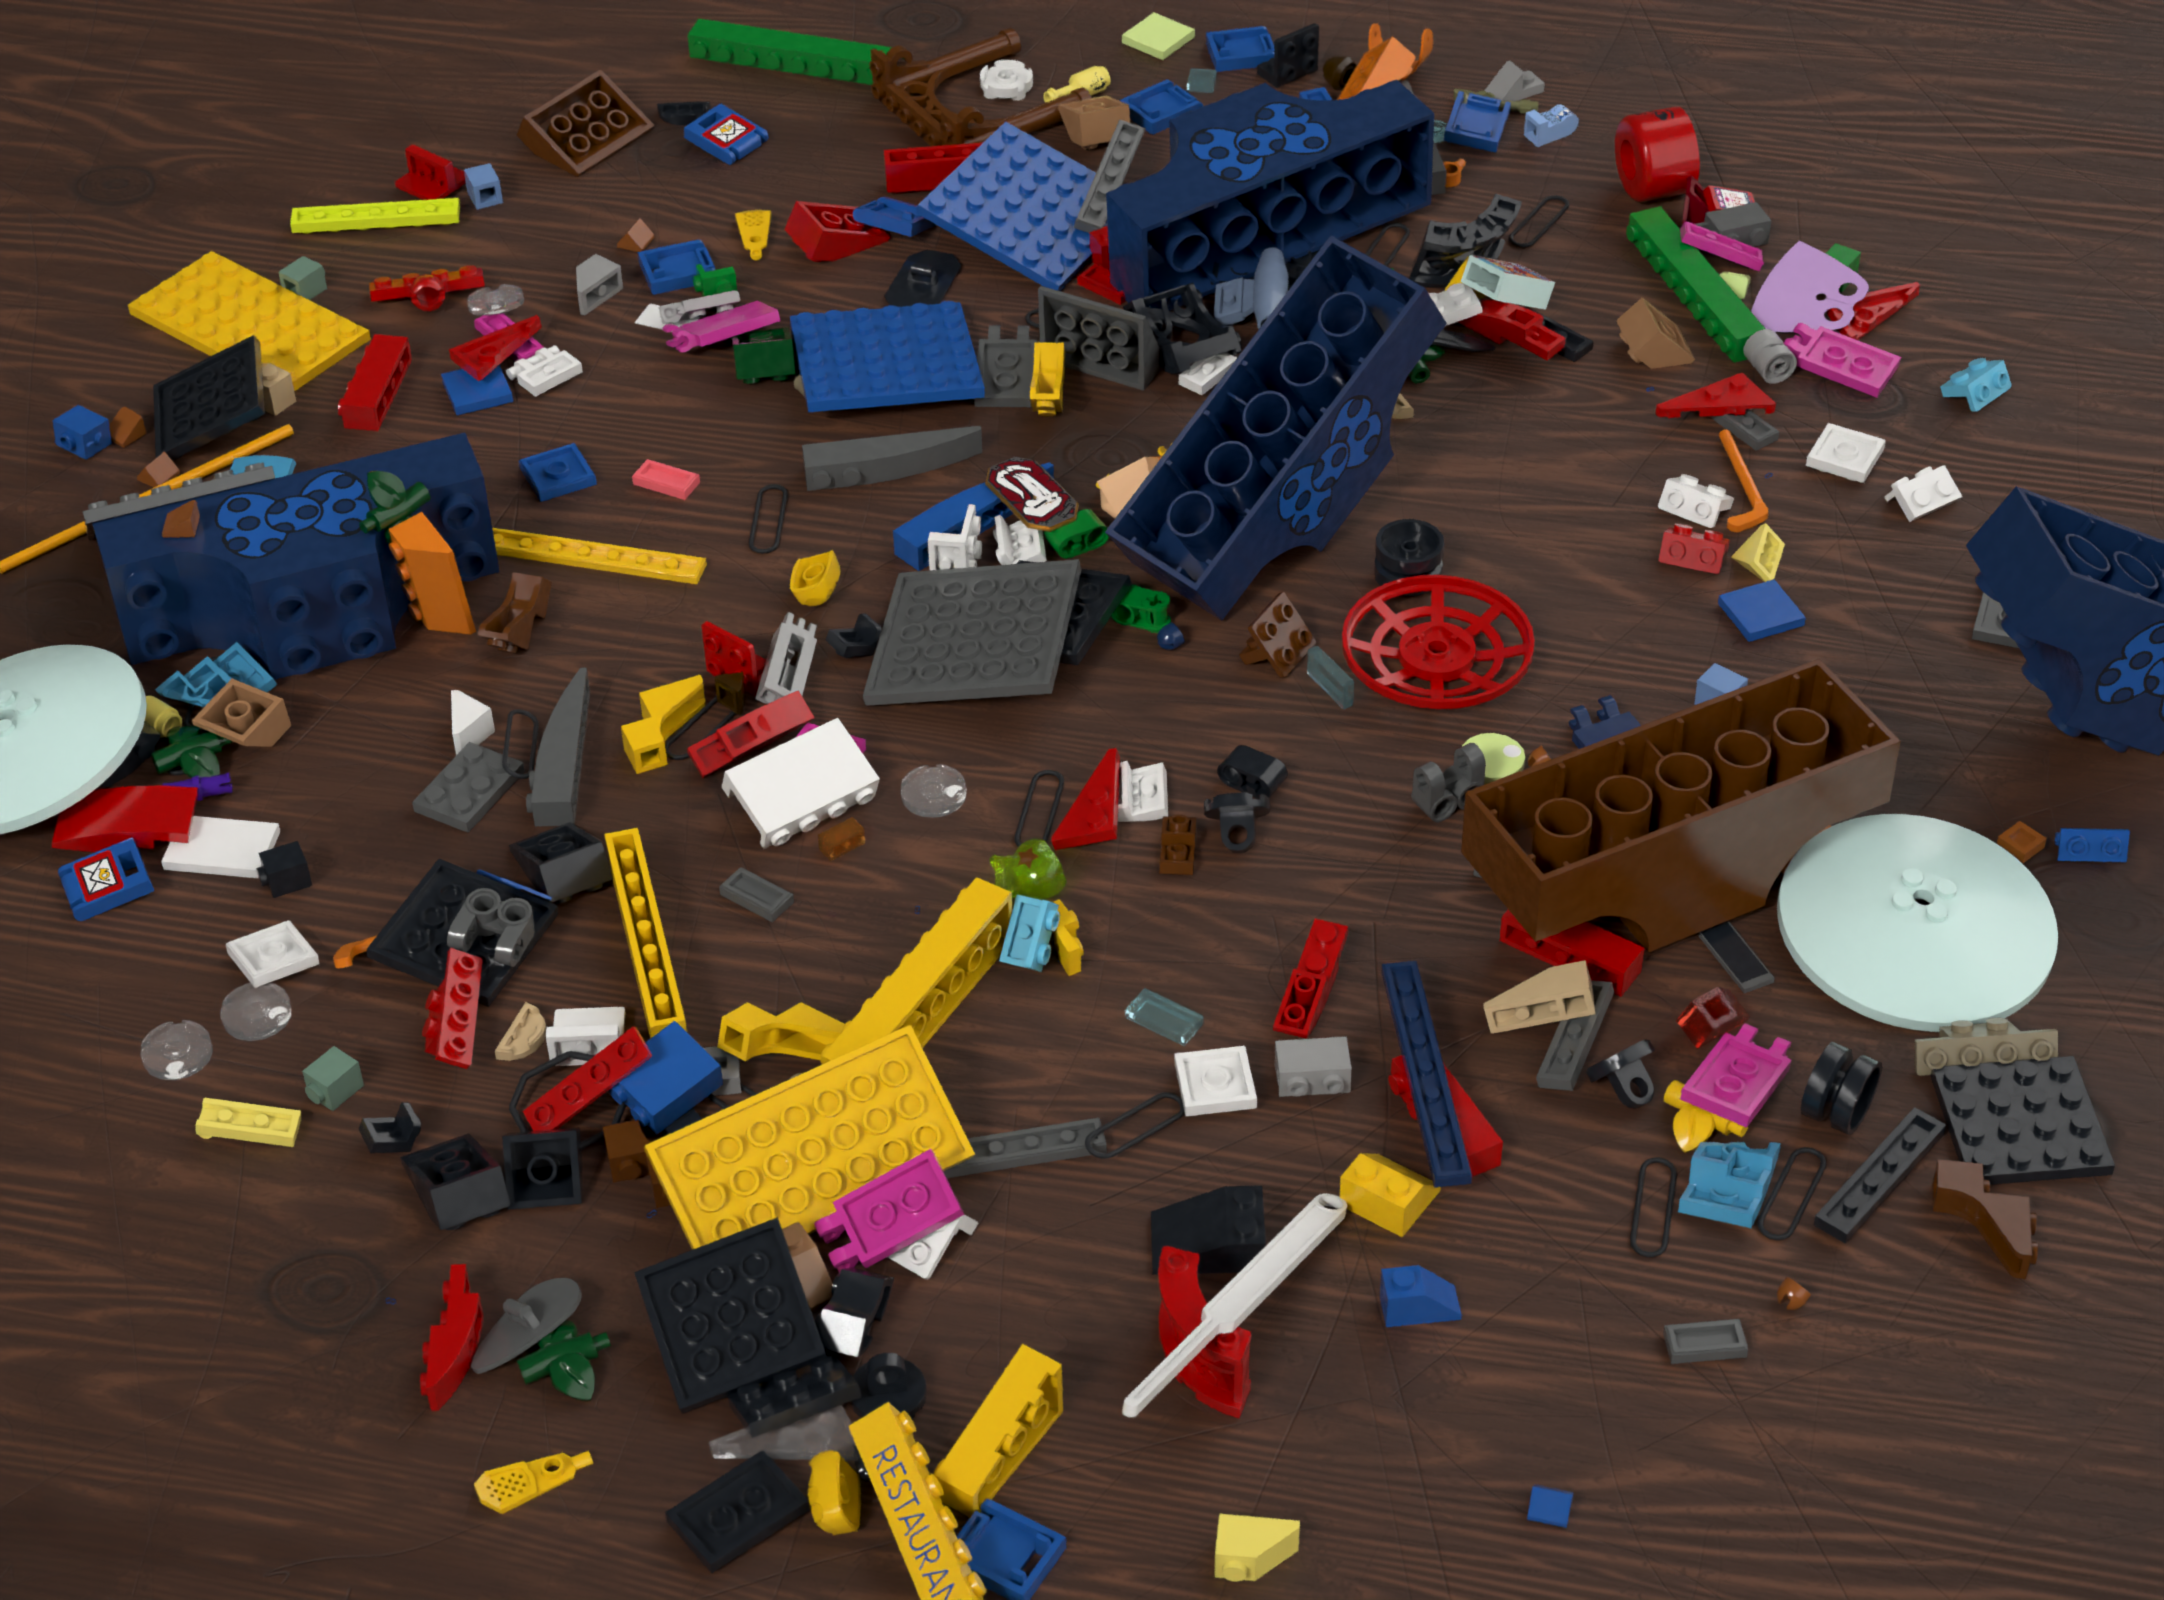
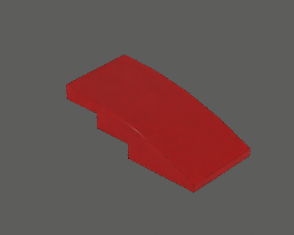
M157 785L94 790L71 807L59 813L52 840V848L97 852L133 837L138 848L154 849L156 840L188 843L198 799V788Z

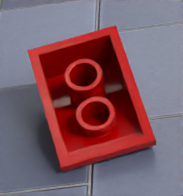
M804 201L795 202L784 229L790 235L792 241L806 253V257L814 262H821L822 260L836 261L888 242L890 238L881 228L855 221L853 211L858 207Z

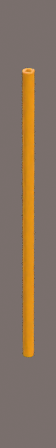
M290 424L284 425L154 488L170 485L171 490L181 488L182 482L186 480L204 478L231 465L234 458L250 456L293 435V428ZM151 489L140 494L139 497L151 495ZM83 521L1 560L0 573L3 574L86 534L85 522Z

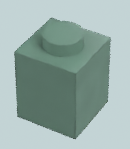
M305 256L300 257L278 272L282 287L308 300H311L327 289L323 265Z
M335 1046L302 1071L306 1084L305 1092L309 1099L316 1104H323L332 1111L364 1086L359 1062Z

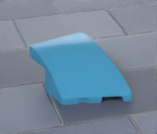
M236 642L215 661H212L207 656L184 676L177 671L155 690L160 696L205 707L231 678L265 692H269L278 684Z
M1700 1142L1691 1159L1689 1184L1679 1200L1678 1212L1752 1228L1771 1182L1781 1143L1770 1142L1767 1149H1750L1746 1146L1745 1142Z

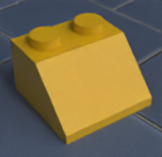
M1360 1153L1340 1179V1198L1347 1202V1210L1402 1238L1441 1191V1187H1434L1432 1180L1380 1154Z

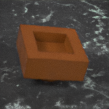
M2018 821L1998 836L1997 844L2023 864L2045 848L2047 838L2023 822Z

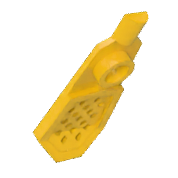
M748 210L735 213L744 249L750 250L753 260L761 259V250L767 247L771 211Z
M589 1451L572 1457L565 1453H559L527 1463L521 1461L485 1471L474 1483V1488L481 1504L500 1514H504L573 1479L576 1470L593 1464ZM551 1466L559 1467V1469L556 1471H547V1469Z

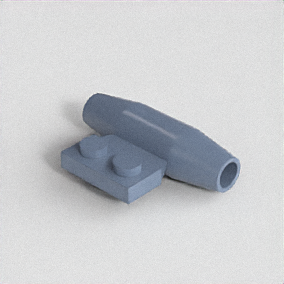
M1267 248L1262 252L1254 274V280L1241 277L1216 285L1214 319L1225 326L1234 325L1245 320L1246 316L1254 312L1258 329H1260L1288 292L1289 276L1283 253L1279 249Z

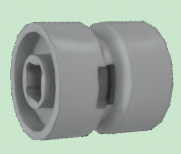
M1763 329L1757 331L1745 343V357L1766 382L1770 384L1782 382L1794 372L1797 359L1773 330Z

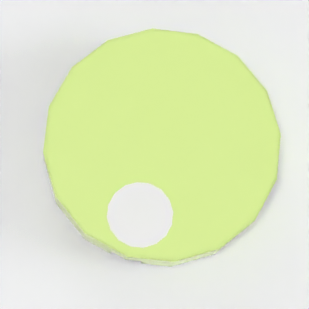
M1496 733L1479 734L1469 738L1462 745L1475 743L1483 752L1486 762L1484 785L1524 769V749L1516 740L1506 735Z

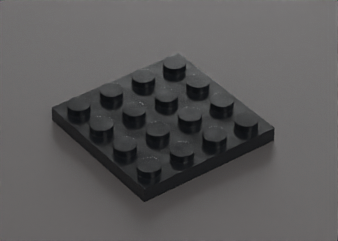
M255 335L153 385L156 458L165 451L171 460H177L185 453L197 447H203L209 441L229 434L236 428L248 422H253L265 414L261 346Z
M1019 560V561L1017 562V564L1036 563V562H1030V561ZM1081 569L1059 663L1079 665L1132 586L1130 575Z
M438 859L369 945L367 957L439 987L445 978L447 954L450 949L447 946L448 932L467 896L476 889L488 888L496 891L501 901L511 898H522L528 901L532 907L535 933L516 966L511 967L495 961V949L501 937L499 933L491 936H477L470 949L465 952L480 957L483 960L478 1003L489 1007L558 916V906Z
M2074 1056L2053 1057L2042 1061H2037L2036 1059L2015 1060L2013 1063L2004 1064L2001 1062L1979 1063L1977 1066L1951 1065L1944 1066L1941 1069H1932L1930 1077L1958 1160L1960 1162L1983 1164V1179L1989 1180L1990 1185L2113 1175L2115 1164Z
M778 1218L634 1272L679 1410L682 1414L736 1393L739 1387L751 1383L762 1384L772 1380L773 1376L791 1370H798L828 1358Z

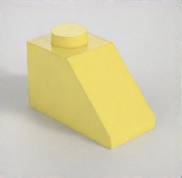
M1219 1514L1215 1550V1577L1226 1578L1235 1582L1242 1580L1256 1581L1299 1550L1300 1521Z

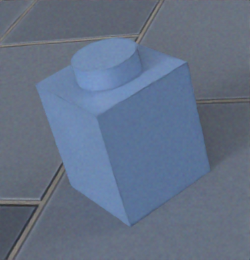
M490 163L464 169L467 193L476 209L503 203L500 180Z
M1714 663L1697 680L1694 704L1697 705L1747 686L1748 679Z

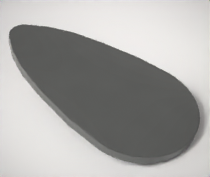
M569 1278L550 1279L532 1287L518 1300L507 1299L503 1305L504 1315L486 1335L474 1355L471 1363L473 1371L479 1374L494 1369L518 1356L551 1333L569 1318L580 1304L582 1293L578 1284Z

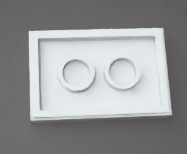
M194 816L188 843L170 842L161 861L163 869L258 878L256 868L261 867L258 853L274 848L280 834L279 824Z

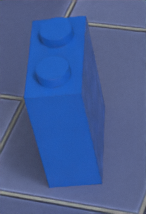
M673 1021L645 1042L652 1057L609 1090V1093L617 1103H625L631 1109L633 1118L639 1120L640 1126L645 1127L647 1125L656 1135L723 1085L721 1065L676 1021Z

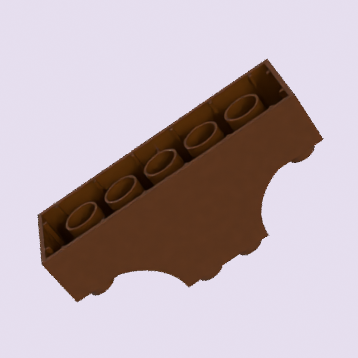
M1818 658L1465 792L1461 853L1535 942L1599 916H1618L1648 952H1651L1765 906L1770 888L1780 871L1810 839L1829 825L1890 802L1901 741Z

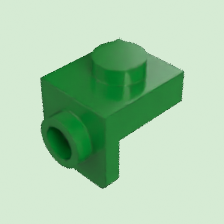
M702 264L696 265L697 275L692 277L696 293L700 292L702 297L737 290L736 273L733 266L705 272Z

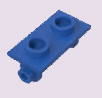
M2061 828L2060 832L2055 833V845L2059 846L2057 860L2127 862L2130 830Z

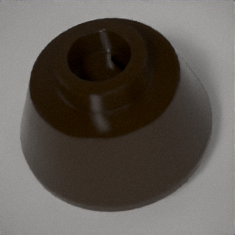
M1333 56L1327 59L1323 65L1324 79L1334 90H1343L1357 66L1355 60L1350 56Z

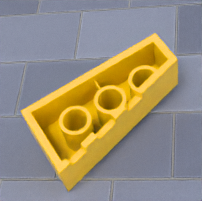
M1024 1344L1021 1345L947 1457L941 1460L935 1468L933 1475L939 1481L944 1495L940 1496L941 1502L971 1517L976 1510L981 1512L980 1506L985 1499L992 1500L1062 1414V1364Z

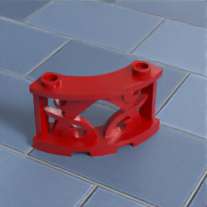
M1170 1246L1162 1248L1158 1268L1159 1289L1162 1298L1159 1311V1340L1165 1358L1202 1323V1310L1208 1304L1201 1293L1197 1279L1200 1261L1199 1254ZM1237 1327L1233 1332L1217 1334L1175 1378L1180 1384L1184 1382L1194 1391L1196 1398L1202 1403L1221 1413L1240 1419L1251 1390V1379H1249L1251 1332Z

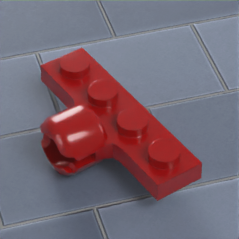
M473 265L463 266L459 268V271L453 272L439 269L432 271L431 274L421 276L418 273H409L403 275L401 279L391 280L390 277H380L375 279L374 282L369 283L371 302L411 297L412 303L418 309L427 312L437 310L442 306L446 292L485 287L482 268H476Z

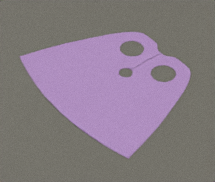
M1798 241L1768 275L1755 299L1751 312L1765 329H1771L1774 332H1793L1798 323H1804L1814 330H1818L1820 326L1830 330L1840 329L1850 323L1854 316L1853 307L1855 303L1864 299L1869 286L1859 274L1841 262L1810 245ZM1844 283H1853L1858 289L1855 294L1844 296L1839 293V287ZM1822 293L1826 295V299L1819 301L1816 299V296ZM1831 308H1838L1843 312L1842 318L1838 321H1828L1824 314Z

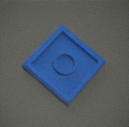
M500 365L480 381L463 369L441 374L442 383L456 415L513 402L512 392Z
M575 443L519 460L520 469L540 502L597 485L595 474Z
M1775 579L1719 595V606L1748 642L1805 626L1806 617Z

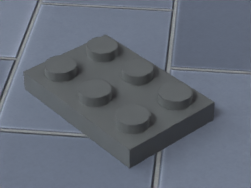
M469 742L412 802L413 809L416 813L469 833L519 778H515L505 772L502 767L503 754ZM511 757L507 758L509 769L519 774L525 772L522 761Z

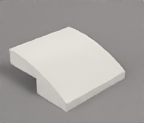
M1128 761L1120 762L1118 822L1150 821L1162 819L1163 816L1168 817L1167 771L1163 762L1131 770Z

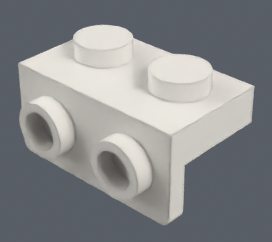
M1944 465L1934 470L1929 466L1914 475L1915 478L1912 480L1904 477L1891 485L1893 490L1884 498L1887 502L1897 499L1907 519L1911 522L1958 501L1962 495Z
M1681 474V477L1667 479L1658 504L1659 509L1708 528L1715 527L1720 511L1731 509L1734 497L1726 495L1724 488L1715 485H1708L1707 488L1698 484L1699 479L1686 474Z
M1001 515L995 517L996 529L993 530V534L998 543L996 556L1001 565L1017 564L1019 560L1030 562L1047 561L1042 530L1027 528L1021 520L1008 526Z

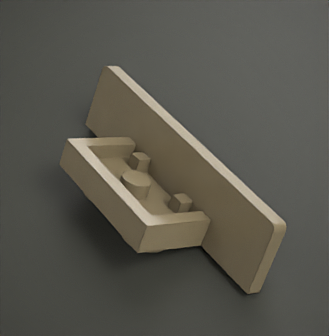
M1989 1018L1986 1020V1023L1973 1024L1965 1020L1954 1021L1951 1023V1026L1939 1027V1038L1915 1040V1072L1919 1076L1931 1075L1932 1069H1941L1944 1066L1951 1065L1977 1066L1979 1063L2001 1062L2004 1064L2013 1063L2015 1060L2036 1059L2037 1061L2058 1057L2057 1029L2019 1031L2010 1021L2004 1018Z

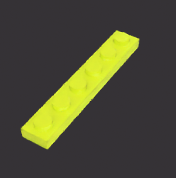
M459 198L292 208L290 224L292 233L304 234L320 231L338 232L341 230H367L369 228L384 227L391 229L400 226L449 225L459 223L460 204Z

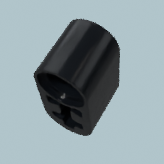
M1238 745L1217 768V774L1224 784L1241 792L1253 794V797L1260 799L1259 795L1261 794L1269 798L1288 776V771L1280 760L1246 745Z

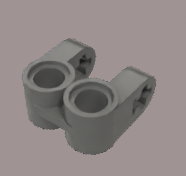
M1469 743L1456 749L1454 765L1447 768L1443 773L1439 766L1431 761L1414 769L1412 801L1432 821L1439 823L1446 820L1454 813L1457 806L1464 810L1465 792L1484 785L1486 762L1484 754L1478 745Z
M476 889L467 896L466 901L452 922L447 936V946L467 952L477 936H491L499 933L501 937L495 949V961L514 967L535 933L532 907L528 901L522 898H511L501 901L498 893L492 889Z

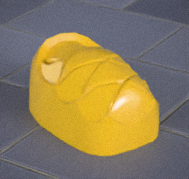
M831 550L826 553L798 559L795 563L790 579V589L802 605H821L833 593L840 576V565L834 551Z
M832 1449L822 1451L814 1455L808 1463L812 1468L808 1484V1497L813 1519L822 1530L833 1535L857 1531L860 1524L861 1506L859 1474L843 1459L839 1452Z

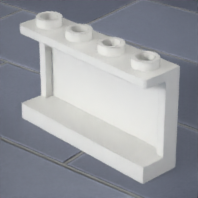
M836 718L725 771L722 789L728 798L733 795L737 797L761 833L760 844L765 849L771 845L780 846L784 844L792 835L800 831H811L819 822L829 817L832 819L837 818L845 813L849 807L857 803L859 805L868 803L876 795L880 778L839 718Z

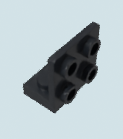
M1313 23L1276 39L1274 42V58L1257 65V74L1278 88L1317 71L1319 25Z

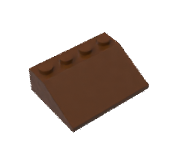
M600 69L524 116L517 136L535 155L579 177L654 129L655 125Z

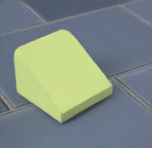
M1727 271L1720 274L1722 279L1740 299H1744L1750 284V275Z

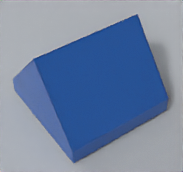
M1534 1484L1532 1486L1527 1520L1567 1528L1574 1492Z

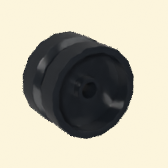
M1400 519L1386 524L1379 530L1375 542L1374 574L1375 580L1380 586L1406 577L1442 575L1444 538L1437 527L1417 519ZM1430 591L1409 593L1401 596H1419Z
M1831 1042L1820 1055L1809 1077L1802 1097L1801 1114L1819 1122L1830 1115L1832 1128L1852 1135L1863 1121L1873 1101L1881 1079L1882 1062L1866 1055H1861L1853 1061L1852 1049Z

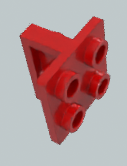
M412 144L405 149L409 172L396 180L395 186L422 200L445 198L464 185L466 181L464 171L453 167L452 161Z

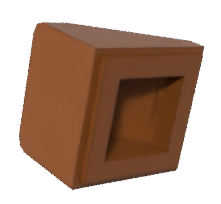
M126 406L119 410L109 425L111 441L123 448L147 434L142 416Z
M191 500L167 513L162 531L163 538L195 537L200 519L196 500Z

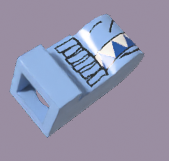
M1561 104L1541 114L1536 110L1526 112L1524 136L1534 145L1540 147L1572 134L1578 126V117Z

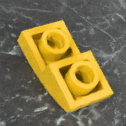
M1059 899L1054 901L1055 904L1059 905L1058 911L1060 913L1059 924L1054 931V944L1063 968L1071 976L1081 972V956L1084 955V950L1076 935V930L1079 929L1077 916L1072 910L1068 911Z

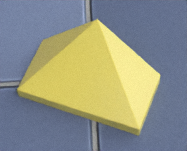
M1765 523L1748 538L1731 558L1762 581L1767 582L1775 578L1785 543Z

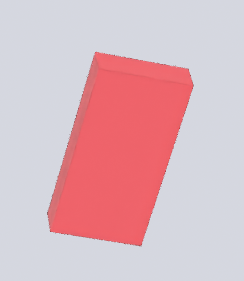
M649 459L632 476L633 485L686 500L700 483L699 474Z

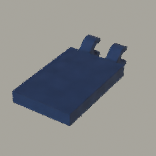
M1611 695L1598 699L1603 709L1597 711V716L1601 721L1592 724L1589 713L1583 705L1570 709V712L1575 717V719L1569 721V725L1573 730L1572 741L1579 749L1641 725L1630 711L1620 714L1617 703Z

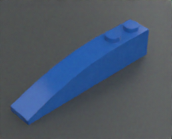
M1050 462L1041 464L1040 466L1054 478V465ZM984 482L936 504L893 530L894 553L913 568L921 571L929 566L928 537L930 532L961 534L969 504L975 505L976 516L981 517L980 534L996 525V516L1001 515L1003 519H1006L1014 513Z

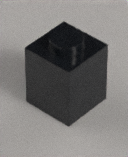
M298 841L258 853L261 867L256 868L261 886H268L273 898L312 886L308 864Z

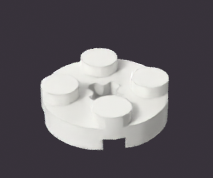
M996 61L994 67L988 69L987 65L981 70L980 86L986 98L994 99L998 97L1011 98L1016 101L1022 100L1026 97V92L1033 86V72L1030 68L1029 71L1025 69L1024 63L1020 61Z

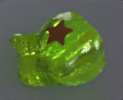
M1034 838L1027 840L1018 847L1013 856L1009 854L1007 856L992 855L989 859L995 871V885L1012 892V899H1015L1017 894L1039 900L1048 899L1058 895L1067 884L1060 861L1043 839Z

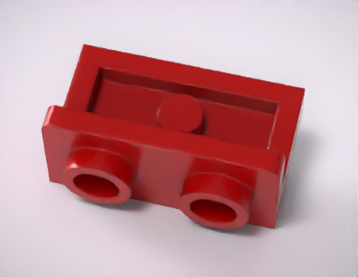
M1674 524V528L1669 527L1664 531L1659 562L1713 574L1720 573L1723 557L1728 552L1730 539L1723 538V533L1712 530H1705L1704 534L1692 532L1693 527L1683 524Z

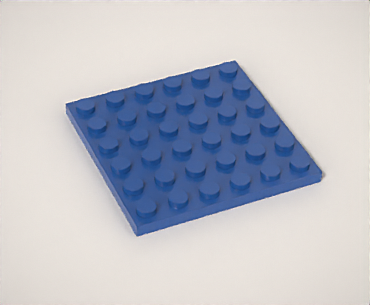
M1005 122L918 204L916 213L1038 284L1061 291L1086 266L1092 257L1090 233L1074 228V224L1096 172Z
M944 301L940 304L930 305L916 303L905 307L890 305L881 309L858 308L855 311L843 312L830 310L826 313L818 314L803 312L790 316V327L808 412L985 398L984 383L960 302Z

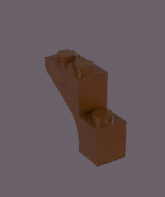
M513 572L510 587L503 604L480 624L477 636L487 640L488 646L498 648L497 650L501 652L516 654L517 649L528 650L534 617L545 619L552 582L541 576Z
M639 1120L603 1126L613 1183L649 1176L656 1208L671 1206L644 1150V1146L651 1142L642 1133Z
M1938 1159L1932 1182L1933 1212L1952 1214L1973 1224L2007 1272L2012 1277L2026 1279L2029 1265L2036 1264L2038 1255V1243L2031 1241V1235H2035L2037 1216L2036 1213L2030 1212V1197L1989 1193L1990 1181L1983 1179V1164Z

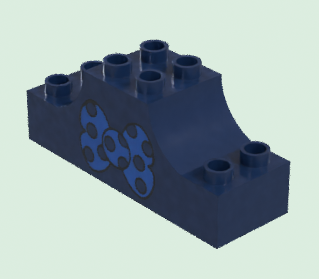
M1396 79L1376 88L1363 90L1358 95L1347 99L1325 101L1289 96L1263 83L1243 92L1233 93L1227 98L1193 111H1187L1178 117L1170 119V162L1166 167L1156 174L1133 183L1123 184L1117 189L1106 193L1110 283L1119 292H1124L1125 300L1128 303L1192 282L1195 288L1200 291L1201 296L1204 297L1216 292V285L1219 284V281L1254 277L1261 254L1267 248L1279 249L1283 253L1286 264L1291 261L1292 257L1298 259L1307 255L1308 251L1313 253L1320 250L1330 235L1342 241L1431 205L1434 112ZM1214 262L1220 263L1217 278L1212 274ZM1230 267H1232L1233 270H1234L1235 272H1237V273H1246V272H1247V273H1249V274H1246V275H1237V274H1234V273L1230 270ZM1181 295L1166 299L1169 311L1174 309V302L1177 299L1179 307L1184 305ZM1161 301L1146 307L1161 309Z
M1330 235L1105 533L1131 563L1221 621L1259 571L1272 559L1291 548L1303 545L1312 546L1321 552L1394 456L1390 444V425L1401 388L1408 374L1447 324L1426 288Z
M466 433L93 522L92 525L131 665L154 659H164L171 655L197 648L228 650L238 642L275 680L295 674H306L314 669L357 658H368L377 653L396 649L395 630L400 618L408 609L407 605L411 602L402 590L401 585L405 582L396 570L395 564L399 562L395 559L386 543L385 529L379 532L373 529L367 534L360 529L359 523L366 519V513L377 507L368 491L367 473L371 471L389 472L403 482L405 490L416 482H421L425 485L430 493V501L411 515L413 517L423 512L453 550L462 581H472L482 576L498 573L500 570L484 476ZM191 500H196L200 519L195 537L163 538L162 531L167 513Z
M2016 486L1966 544V547L1980 569V572L1975 576L1976 584L1987 596L1999 602L2007 614L2002 619L2001 625L2004 631L2016 642L2027 660L2021 667L2023 675L2031 684L2047 694L2053 704L2047 711L2048 717L2065 734L2078 737L2085 731L2097 735L2107 746L2115 751L2126 752L2131 746L2159 756L2164 751V540Z

